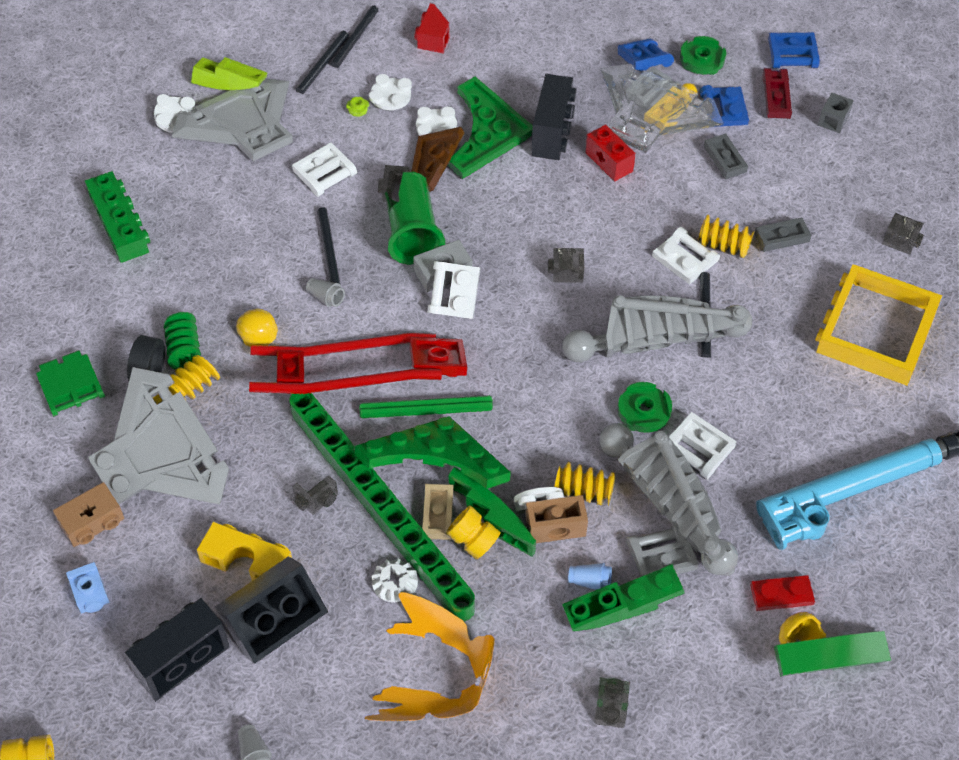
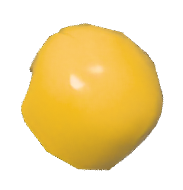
M260 308L251 309L243 313L236 322L239 337L249 347L251 345H269L276 339L278 328L274 317L269 311Z
M798 612L789 616L780 626L779 641L780 644L796 642L797 639L800 641L826 638V633L820 626L821 622L813 614Z

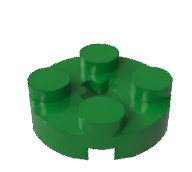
M697 36L694 37V41L689 43L688 40L685 41L681 47L680 61L682 67L687 71L696 74L714 75L725 64L726 49L725 47L722 49L719 46V41L712 37Z
M637 382L628 386L626 391L620 395L617 409L618 415L625 426L631 431L642 433L655 432L667 425L671 417L672 400L665 390L662 392L660 389H657L656 384ZM642 403H645L647 407H651L652 409H649V411H643L639 408L641 407Z

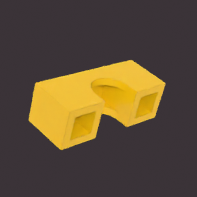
M215 522L212 523L197 549L201 563L227 572L230 564L237 558H251L254 560L249 568L251 581L288 556L292 558L291 551L280 543L271 544L263 541L256 534L249 533L247 535L239 532L232 525H221Z

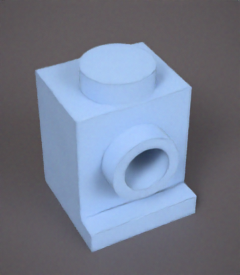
M95 562L66 572L81 614L84 612H97L103 608V605L110 603Z

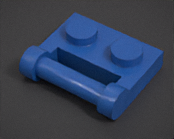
M814 32L769 33L768 42L773 69H779L780 66L819 67L820 58ZM780 55H809L810 57H781Z
M651 38L618 45V55L638 71H644L656 65L669 67L674 62V57L669 52H664L659 48L657 42Z
M705 85L700 88V95L704 99L707 111L706 122L708 127L748 125L749 117L741 86L713 88L711 85ZM713 98H719L723 116H719L716 113Z

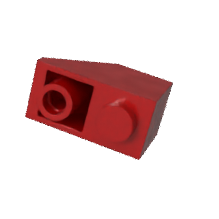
M430 3L427 11L422 13L420 27L417 26L415 29L414 39L417 40L418 49L444 53L450 39L449 22L436 5Z

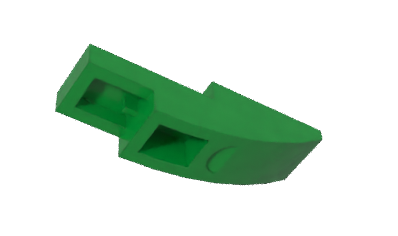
M673 564L620 586H618L617 582H614L565 602L562 605L571 628L575 632L600 628L659 609L658 604L685 594Z

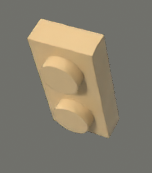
M425 484L422 529L430 539L451 540L446 531L452 524L453 485Z

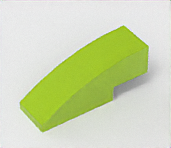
M202 57L193 66L191 83L219 90H243L258 87L265 80L268 73L224 57L220 63Z

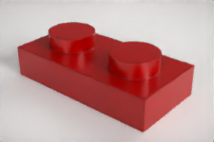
M808 575L751 581L750 584L756 611L810 606L815 603Z

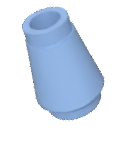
M605 563L570 566L568 581L569 583L597 590L611 584L612 567L605 566Z

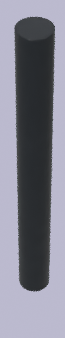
M372 5L331 62L332 67H340L378 13L379 9L377 6Z
M346 31L340 32L298 85L296 92L301 94L306 92L349 37Z
M321 207L317 212L330 282L340 284L327 208Z
M702 272L700 274V301L708 303L711 308L710 273ZM711 340L710 342H701V357L711 358Z

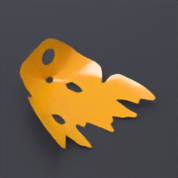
M405 592L399 593V598L412 623H396L393 628L386 631L389 634H408L421 636L424 639L426 633H433L439 636L442 643L458 649L469 657L475 678L481 676L478 686L474 683L462 690L460 697L457 699H449L441 696V693L428 690L391 686L383 689L382 693L375 695L372 700L403 705L390 709L378 710L379 714L365 716L364 718L376 721H414L423 719L427 713L437 718H450L473 711L478 705L490 669L495 638L492 635L477 636L470 640L465 622L445 608L416 595Z

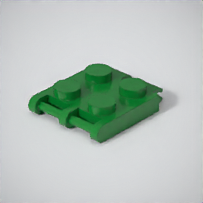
M80 350L62 356L64 362L61 364L58 363L57 359L39 365L41 371L37 372L36 375L53 417L57 416L58 412L75 405L78 408L82 406L81 403L96 397L100 399L105 397L88 355H81Z

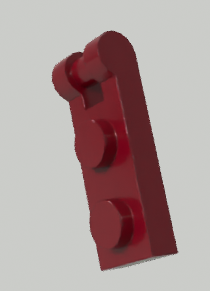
M764 68L763 82L767 118L791 119L792 106L788 70L780 68L779 71H772L771 68Z

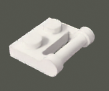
M332 143L327 144L292 165L293 172L317 197L324 194V190L348 176L351 178L357 174L354 164ZM339 166L342 167L341 170H339V171H337L336 173L330 175L329 177L325 178L324 180H322V181H320V182L317 181V179H319V178H321L322 176L326 175L327 173L333 171L334 169L338 168Z
M679 227L673 236L652 253L653 258L689 285L720 258L717 252L708 250L689 236L688 231L683 227ZM682 242L704 258V260L701 262L678 244Z
M434 261L435 277L431 305H428L427 312L473 319L480 267ZM452 271L448 307L441 306L445 272Z
M692 412L669 436L685 456L688 463L700 471V475L707 480L736 445L735 440ZM680 440L684 441L710 460L706 463L678 443Z

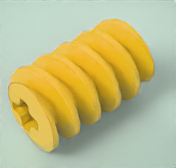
M707 214L701 226L698 241L701 238L703 246H706L711 241L712 249H716L721 244L722 252H725L730 246L732 255H735L740 250V257L744 258L751 245L754 231L750 235L748 226H745L740 232L738 223L730 229L728 220L720 226L718 217L713 223H710V215Z
M195 355L192 358V362L188 361L184 364V369L178 368L175 371L176 375L170 374L174 384L168 387L172 395L181 392L184 398L187 395L194 400L196 398L193 392L194 389L199 393H203L204 389L201 384L204 383L210 387L212 386L210 377L218 381L220 376L210 362L199 355Z
M568 461L564 468L559 466L554 487L563 488L565 497H569L573 491L575 496L585 494L587 503H590L596 496L597 504L600 506L607 499L609 506L615 474L611 472L608 478L605 479L604 471L600 469L598 474L593 476L592 467H589L586 473H582L581 464H578L576 469L572 471L571 462Z

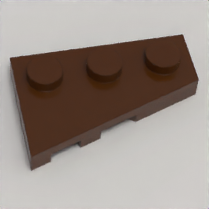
M461 126L418 136L411 172H417L426 177L429 192L434 191L465 133Z

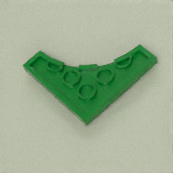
M476 76L457 86V93L463 98L471 111L473 126L469 141L465 142L451 157L447 166L461 179H464L532 137L533 125Z
M450 416L355 445V455L368 469L403 463V459H423V464L444 467L446 463L450 466L461 468L462 474L472 478L486 489L510 481L511 472Z

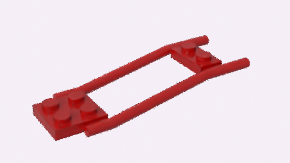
M403 333L306 347L251 345L250 355L277 356V382H249V392L308 394L412 379L441 380L442 375L448 377L467 376L468 366L463 339L436 338V334ZM410 343L412 369L304 383V357Z

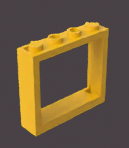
M852 264L849 274L844 272L840 280L839 287H842L841 292L835 291L831 302L834 309H828L823 320V324H826L825 329L819 328L815 341L819 342L816 353L908 386L942 295ZM853 284L925 310L905 362L831 336Z

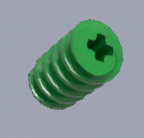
M174 313L167 317L163 324L167 360L169 366L174 370L178 368L184 369V364L188 361L192 362V358L195 355L201 356L198 329L195 324L196 317L192 313Z

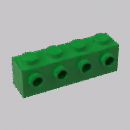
M113 171L85 180L90 199L120 263L148 254L147 244L151 243L146 229H140L143 226L138 212H132L134 206L130 196H124L123 194L126 193V189L122 180H117Z

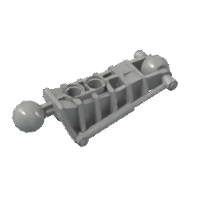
M618 295L612 300L607 334L591 336L584 330H574L565 336L562 342V349L564 355L569 360L582 363L589 360L595 351L605 350L606 357H612L614 353L620 351L623 354L662 349L671 344L685 342V344H690L691 342H710L711 339L726 336L738 338L750 331L752 316L749 310L741 305H731L725 309L710 308L706 302L670 296L624 297Z
M612 423L606 426L600 433L599 442L602 451L610 457L619 458L618 461L641 491L662 515L669 519L696 552L699 551L701 553L702 564L708 572L714 575H732L738 561L737 549L728 540L718 538L721 528L711 500L687 459L670 437L663 431H658L653 437L633 447L634 437L628 427L621 423Z

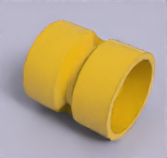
M468 506L452 522L446 534L457 544L464 543V550L477 560L490 549L501 532L490 522L483 523L481 521L482 515L472 506Z
M50 734L32 736L28 742H25L23 738L3 740L0 760H54L52 738Z

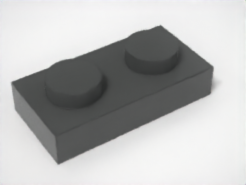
M726 133L704 141V148L725 179L747 173L748 165Z
M802 217L756 227L754 233L763 252L808 243L812 236Z

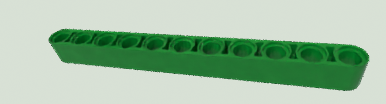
M312 393L291 394L289 402L292 416L406 561L410 562L414 570L417 571L418 576L441 605L464 622L470 620L475 613V595L471 588L373 468L368 469L355 455L354 444ZM347 461H351V462H352V463H349V464H344V462H347ZM362 480L368 481L366 483H358ZM376 500H384V501L381 502V503H375V502H374V501H376ZM395 519L400 520V522L398 523H391L390 521ZM412 539L417 541L412 544L406 543V541ZM425 560L433 561L431 564H423L422 562ZM449 581L450 584L443 586L440 585L439 582ZM458 602H466L468 605L465 607H458L455 604Z

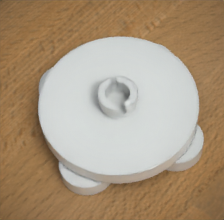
M380 74L376 77V83L371 88L369 100L380 109H400L407 105L411 99L412 82L408 78H389L385 74Z
M161 94L157 97L154 119L156 125L162 130L173 133L178 114L184 111L190 114L195 112V101L190 97H169L168 95Z
M422 107L417 111L416 131L419 136L457 127L455 110L452 107H444L443 109Z
M543 487L519 493L514 497L516 513H526V503L564 498L563 491L556 487Z

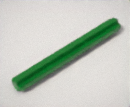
M485 395L366 402L360 404L359 410L360 417L363 419L482 412L493 409L492 396Z

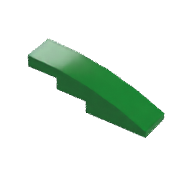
M454 467L448 475L449 485H453L454 491L466 497V508L472 506L482 515L484 522H490L501 532L498 537L500 540L533 557L536 549V540L522 521L489 489L484 488L480 483L462 474L461 470Z
M885 631L828 637L774 646L780 677L891 661Z

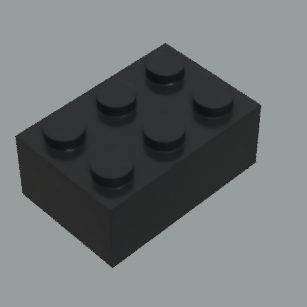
M545 73L533 122L532 157L560 161L561 152L566 153L568 139L565 136H570L572 122L569 119H574L576 105L572 104V102H575L577 88L573 87V77Z
M289 556L215 606L242 654L254 664L328 613L303 565Z
M200 598L195 602L185 605L180 613L172 619L161 622L155 631L144 639L141 638L133 642L124 653L135 676L156 702L230 648L223 623L206 602Z

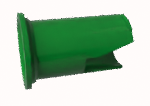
M413 171L403 172L398 193L400 201H394L387 192H384L392 233L388 239V251L397 262L412 265L414 264V256L445 245V236L442 230L436 226L426 177Z

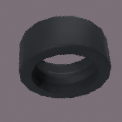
M140 335L136 338L130 350L127 363L128 381L130 380L133 367L161 373L165 359L163 340L145 335Z

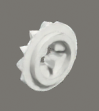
M399 558L394 561L386 559L385 563L376 566V570L372 575L374 592L379 598L387 602H401L399 593L405 592L413 595L418 585L417 571L414 570L410 562L405 563ZM390 571L396 577H401L399 578V588H397L396 584L394 585L393 581H389Z

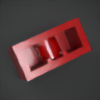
M606 124L587 134L585 153L614 182L634 171L636 153Z

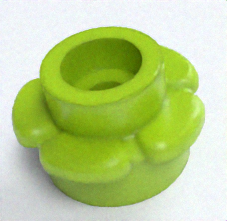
M358 96L353 97L346 104L348 112L355 117L365 115L369 107V102Z

